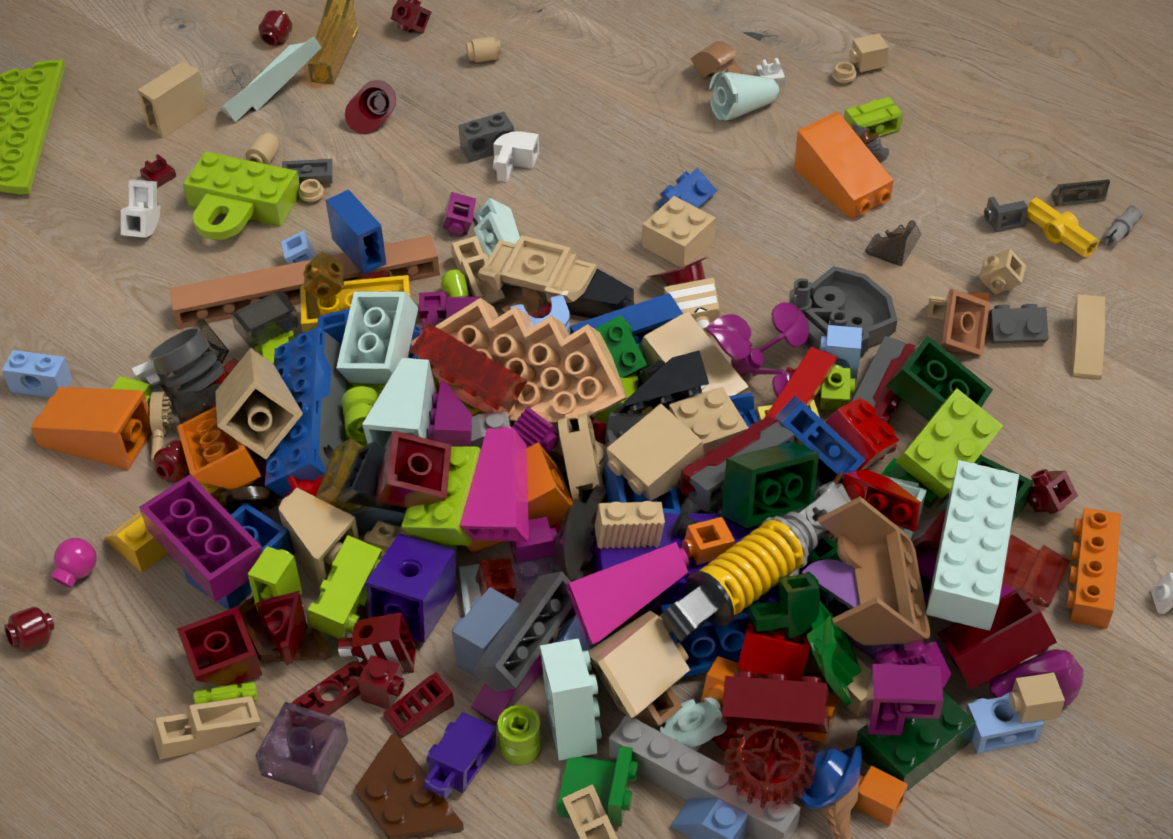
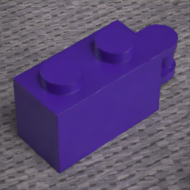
M464 712L460 714L455 722H450L445 729L442 740L438 745L434 744L428 752L429 774L425 780L424 789L432 791L445 799L451 794L453 789L464 793L496 748V727Z

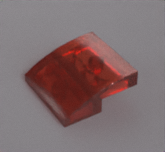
M1011 535L1008 542L1002 584L1015 590L1021 587L1035 605L1048 608L1070 560L1045 545L1037 550L1016 536Z

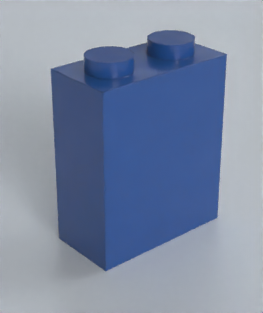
M349 189L326 199L332 240L362 274L365 275L386 265L382 226Z

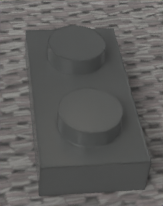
M332 159L282 161V168L298 172L300 185L308 179H315L320 184L333 183Z

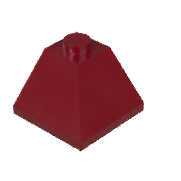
M393 430L379 472L376 501L401 507L445 501L447 498L452 445Z

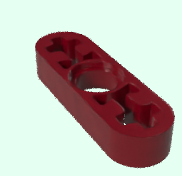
M358 661L350 662L295 699L288 709L292 725L299 730L311 729L360 695L358 680L355 678L351 679L350 676L355 675L359 677L366 664L359 663ZM328 690H336L339 693L338 697L332 701H325L321 698L322 694ZM303 710L305 713L309 712V715L305 717L303 714L299 715L298 712Z

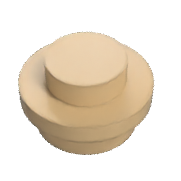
M839 62L833 69L832 76L839 83L846 84L855 80L856 70L852 63Z
M315 179L305 180L301 183L298 190L299 197L306 202H315L323 197L324 188Z

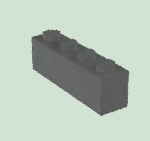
M562 571L541 575L537 578L473 668L476 674L493 692L517 688L540 655V645H546L573 607L565 587L571 581Z

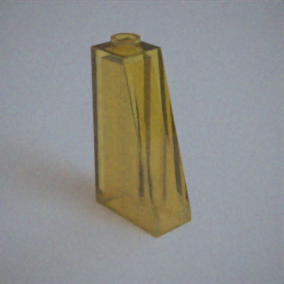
M327 0L316 35V40L322 48L308 61L311 82L334 85L358 34L354 0Z

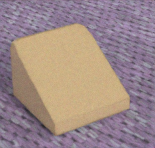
M930 295L926 317L944 320L946 298Z

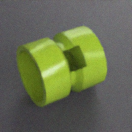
M354 387L344 393L341 399L346 434L354 441H367L362 424L379 397L378 393L370 387Z
M525 705L510 706L501 713L497 723L501 755L506 761L514 765L530 764L537 759L542 749L539 715L534 709Z

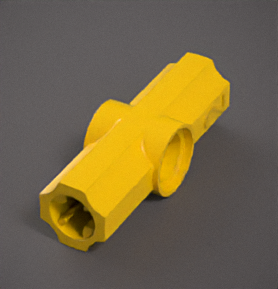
M1037 197L1028 204L1026 217L1043 229L1044 235L1051 243L1058 244L1062 242L1085 258L1091 256L1098 247L1100 240L1081 228L1077 218L1071 212L1059 213Z

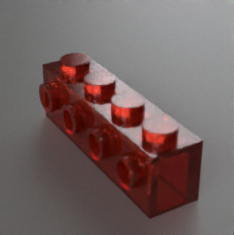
M429 322L426 323L410 350L411 353L419 357L418 359L429 360L431 370L434 366L441 371L438 374L440 377L452 384L457 379L463 383L460 389L476 397L477 393L485 396L483 402L497 411L500 406L510 411L528 382L521 376Z

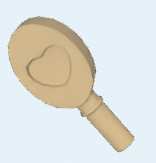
M165 391L152 392L150 398L152 463L155 453L163 447L164 435L167 434L168 429H171V421L169 420L172 419L170 415L172 413V409H170L172 403L168 401L169 397H167Z

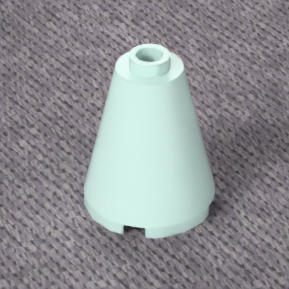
M723 71L715 73L709 85V91L713 90V98L710 99L713 113L719 120L724 121L732 120L774 102L779 95L778 84L774 79Z

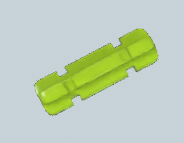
M255 682L242 683V687L234 684L211 688V691H207V689L194 691V704L252 696L254 701L258 695Z

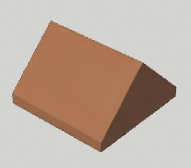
M949 289L946 298L940 346L947 352L983 356L990 302L955 289Z

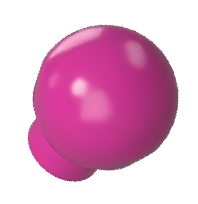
M70 538L60 543L53 557L56 568L51 578L66 587L73 588L77 579L88 576L94 569L97 561L94 547L88 541L81 538Z

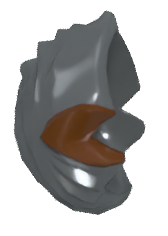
M853 123L852 129L879 163L885 161L889 155V149L882 146L880 136L877 134L870 137V129Z

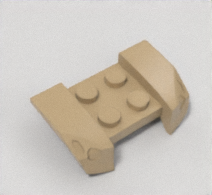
M521 235L516 244L499 240L485 265L480 268L478 277L482 281L488 282L493 289L498 291L506 282L545 292L547 301L552 304L550 298L558 295H563L565 302L569 303L574 302L585 293L597 269V265L578 260L576 254L571 253V247Z

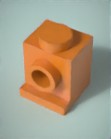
M719 517L688 525L685 539L682 541V548L685 550L687 557H693L696 565L715 560L719 555L733 547L735 540L723 518Z

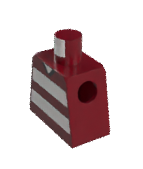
M402 613L357 620L354 623L353 637L340 638L338 641L340 657L356 656L359 663L367 664L370 656L373 655L400 664L402 672H414L417 645Z

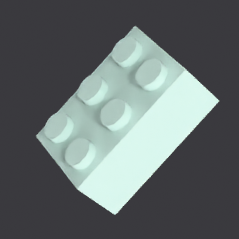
M354 292L336 367L349 383L387 384L400 360L408 358L418 307L406 292Z
M579 638L540 645L547 715L559 761L596 754V740L602 739L599 720L594 718L600 716L597 697H593L594 694H598V686L595 674L590 675L588 673L591 670L588 650L582 651Z

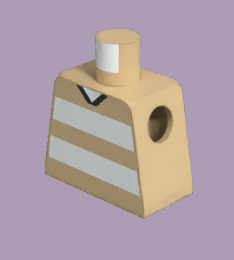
M714 278L664 287V295L670 293L683 314L688 311L707 336L710 337L711 334L705 329L712 321L719 318V303Z

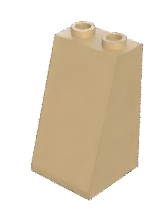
M688 311L643 337L640 347L645 354L647 365L640 368L641 371L658 361H665L666 363L672 357L700 350L709 385L702 390L703 393L722 386L728 396L746 393L748 385Z
M251 348L215 391L217 427L264 459L268 458L303 415L274 364Z

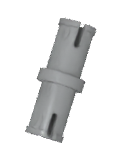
M1131 205L1122 216H1118L1113 220L1110 229L1102 235V241L1105 245L1112 239L1113 241L1108 247H1115L1123 236L1131 233L1133 225L1143 216L1142 210L1139 207L1134 213H1131L1136 208L1135 205Z

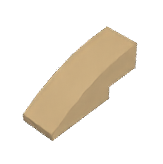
M477 236L452 243L451 254L458 270L466 276L467 288L472 297H484V301L489 302V304L505 300L501 288L499 291L495 290L488 282L482 281L478 277L480 268L485 265L489 258L487 253L483 252Z
M1077 294L1073 309L1072 376L1101 379L1105 342V297Z
M252 696L189 705L188 713L155 718L152 735L159 759L161 760L196 752L223 743L259 726L260 719Z

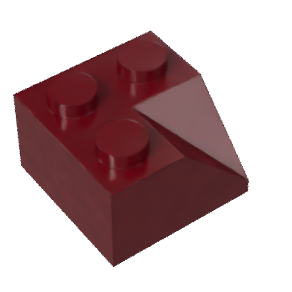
M238 607L177 629L196 681L227 686L238 685L262 676L256 651Z

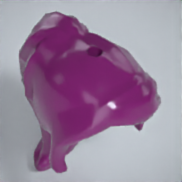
M1059 649L1047 650L1032 659L1020 663L1015 669L993 677L990 681V695L998 698L1012 692L1016 678L1054 673L1065 699L1064 707L1070 705L1078 696L1083 683V669L1070 652Z

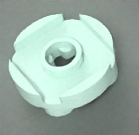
M703 697L705 702L698 704L695 703L694 699L681 703L683 708L665 721L666 725L664 728L660 727V732L697 751L702 744L714 736L723 734L727 729V725L722 717V708L719 702L714 698Z

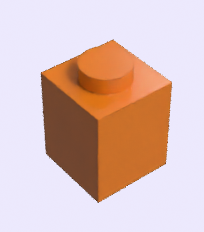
M871 766L865 777L860 775L858 800L853 808L890 826L904 802L908 784Z

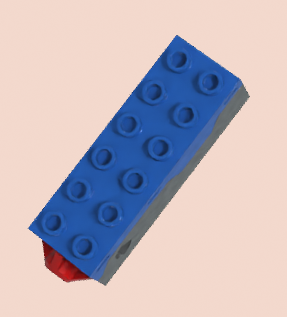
M318 326L275 349L274 366L303 413L266 461L265 486L282 498L289 496L296 488L318 498L342 486L345 421L341 399L343 394L346 393V378L336 368L341 344Z

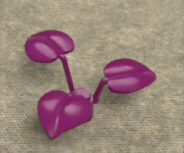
M787 302L776 305L772 310L771 316L772 323L780 334L759 349L751 348L752 343L749 341L751 329L742 317L735 314H727L712 321L705 330L714 337L722 350L732 358L731 365L740 377L749 373L753 377L759 374L776 375L773 377L772 386L778 398L794 372L786 374L783 369H759L764 361L762 352L783 338L793 348L799 347L806 342L809 335V325L802 311L797 306Z

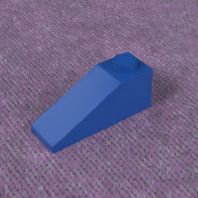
M795 395L775 416L806 447L818 452L819 458L836 474L839 472H843V474L854 472L865 461L857 451Z

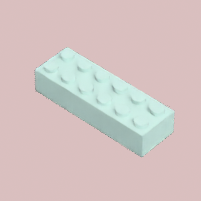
M958 460L951 484L926 615L990 631L999 605L1019 474Z

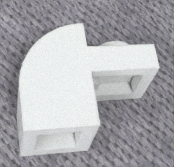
M521 131L510 132L500 136L494 142L493 169L497 170V181L507 182L514 166L534 168L539 155V134Z
M133 179L129 181V206L121 209V235L146 238L154 233L159 222L161 206L157 205V182Z

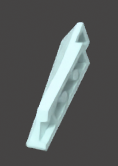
M313 36L305 43L289 45L245 89L222 105L220 110L235 122L251 107L258 111L322 48L316 38Z
M489 198L474 213V218L478 222L474 231L483 252L487 253L488 258L499 240L516 244L517 240L520 239L512 211L509 207ZM506 282L503 284L504 286H518Z

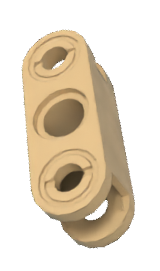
M588 413L578 415L580 431L573 432L568 418L558 419L567 476L575 505L583 503V491L595 490L598 500L605 499L606 497L593 426Z

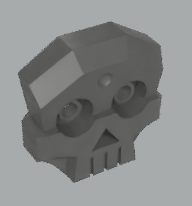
M833 266L813 283L808 282L804 278L797 279L794 282V289L790 291L789 303L797 306L808 321L809 335L806 342L802 344L807 352L810 347L820 350L821 336H827L828 325L862 328L860 355L868 352V346L880 343L885 336L889 337L896 332L897 316L891 295L866 274Z

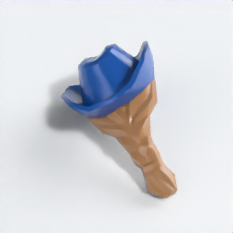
M856 745L843 751L833 747L819 752L810 759L807 766L802 768L796 780L798 798L807 808H817L828 821L830 831L835 836V839H854L850 830V813L858 800L862 762L861 745Z

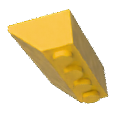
M408 275L344 281L341 291L331 296L326 302L310 294L304 289V285H301V326L303 333L318 326L319 316L350 309L354 292H406L411 298Z
M199 482L216 501L217 496L221 492L229 490L228 488ZM140 511L104 537L109 545L142 573L168 554L163 546L147 531Z

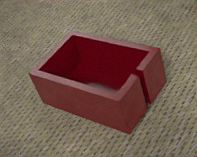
M1021 587L999 599V605L990 631L956 622L937 633L951 660L970 689L989 683L993 677L1004 671L1015 669L1022 661L1033 655L1046 652L1050 646L1057 643L1042 612Z
M735 671L734 676H725L722 717L728 726L827 734L830 693L827 683H821V678L802 676L801 681H789L787 676L782 674H767V679L754 678V673Z

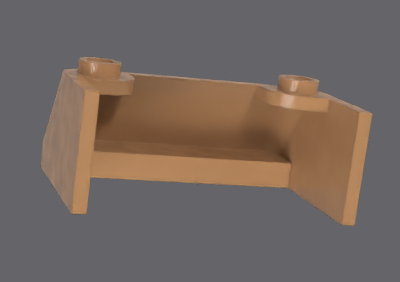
M861 497L819 517V524L837 537L838 546L836 549L839 558L844 563H848L855 568L860 600L859 606L832 618L833 624L862 645L910 644L914 641L928 639L930 637L928 616L926 615L916 551L909 536Z

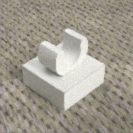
M775 58V62L767 64L765 59L762 60L761 65H756L757 76L772 78L778 86L785 85V76L778 58Z
M151 361L132 368L135 380H142L150 384L152 392H163L161 385L165 384V374H158Z

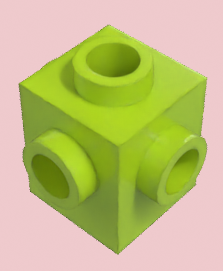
M840 365L833 367L817 392L819 394V409L837 410L849 404L850 395L854 396L855 379H850V368H843Z

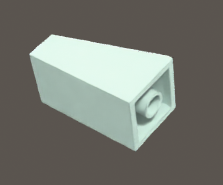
M402 358L362 424L368 444L375 441L387 449L393 430L428 439L429 424L431 425V408H433V393L437 392L429 360Z

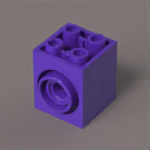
M399 533L366 581L368 618L402 613L414 640L425 643L456 594L455 550Z

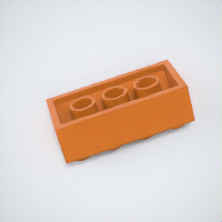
M216 407L177 426L190 474L198 482L234 489L249 486L257 478L261 477L252 450L217 427Z

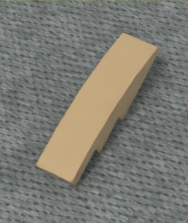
M593 784L562 798L579 839H618Z

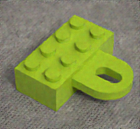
M205 151L184 181L183 186L188 206L196 208L193 214L196 231L204 238L223 240L241 232L249 220L281 227L299 198L298 190L300 183L296 170ZM226 214L222 223L211 225L216 216Z

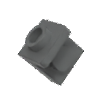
M989 197L987 208L984 209V217L986 222L990 223L995 233L1020 228L1025 225L1028 206L1024 201L999 205L995 197Z

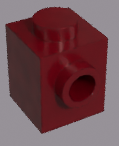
M371 655L358 679L361 700L384 709L390 708L395 703L397 697L401 695L405 685L400 664Z

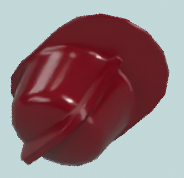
M373 80L369 81L358 91L345 109V119L350 129L357 133L367 134L381 126L396 107V95L391 85L385 81Z
M707 257L682 268L647 276V278L661 275L668 286L705 279L702 261L707 259Z

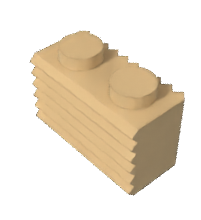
M651 501L598 503L595 519L598 547L600 549L603 547L607 549L612 547L614 549L616 546L618 548L622 546L625 548L628 546L631 548L634 546L637 548L649 546L651 548L653 545L658 547L665 524L662 503Z

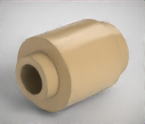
M494 36L471 39V42H466L468 61L478 63L497 60L498 55L501 54L500 41L495 40Z
M267 132L258 135L246 151V159L269 164L279 150L278 139L273 134Z

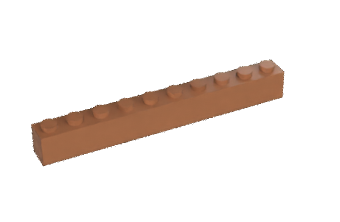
M431 235L385 244L387 264L365 275L362 274L345 253L331 255V257L344 264L343 281L408 275L409 281L440 275L438 255ZM311 260L169 288L178 329L301 304L300 286L304 285L303 272L305 266Z

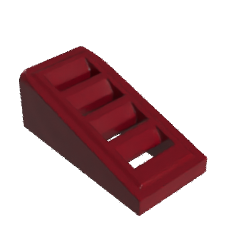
M435 672L383 712V716L397 735L402 738L453 707V693L438 673ZM436 692L437 695H438V697L435 698V696L433 695V693ZM423 699H426L429 703L426 707L421 702ZM414 706L418 713L414 715L410 707ZM400 713H403L408 719L405 724L398 716Z

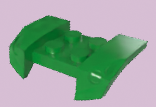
M810 573V575L818 585L819 580L812 573ZM820 602L817 619L811 624L810 628L812 631L807 634V638L824 678L840 699L848 706L852 701L846 686L854 682L853 677L861 673V669L848 634L833 624L832 618L834 617Z

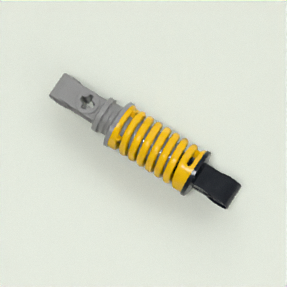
M834 485L800 513L789 512L783 517L767 518L759 528L734 544L733 547L708 563L707 566L690 574L686 580L688 595L672 604L660 617L680 642L693 634L706 621L719 627L728 625L733 620L734 615L741 613L753 601L758 600L761 595L775 587L779 583V578L787 577L795 570L801 569L807 564V556L817 546V538L827 531L826 528L819 524L818 518L848 503V500Z

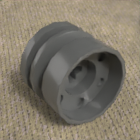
M193 327L172 336L157 346L149 355V359L158 374L170 373L165 378L164 383L167 387H171L170 392L174 399L185 398L201 391L217 380L225 370L221 362L216 361L217 355L215 352L204 353L210 344L199 327Z

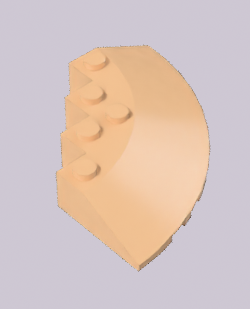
M479 298L411 341L419 359L429 360L432 374L438 382L445 381L460 400L485 413L507 411L509 420L517 421L525 408L529 407L550 423L558 422V419L568 418L570 421L578 419L580 414L588 413L590 416L628 399L608 347L600 332L589 324L569 335L565 325L552 315L534 326L529 315L517 307L498 317L494 307Z

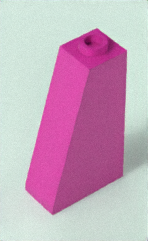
M503 426L499 429L486 430L460 527L472 540L528 542L526 443L513 428Z
M677 542L575 580L565 586L588 646L602 640L688 573L686 566H689L687 554L683 548L678 547Z

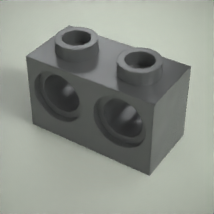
M505 112L458 125L460 148L469 163L493 156L494 142L500 136L514 132V126Z

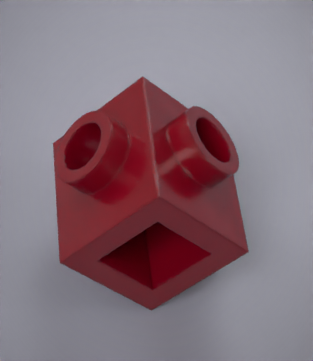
M397 0L392 9L390 19L398 22V28L409 33L411 29L424 33L432 11L420 7L422 2L418 0Z
M1042 469L1031 476L1033 483L1027 499L1035 512L1057 513L1078 497L1066 470L1048 471L1047 469Z

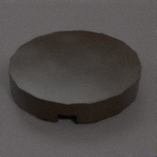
M238 487L221 492L217 496V502L224 509L227 508V512L230 514L234 513L245 502L256 510L262 511V506L268 505V509L276 506L277 494L267 487Z

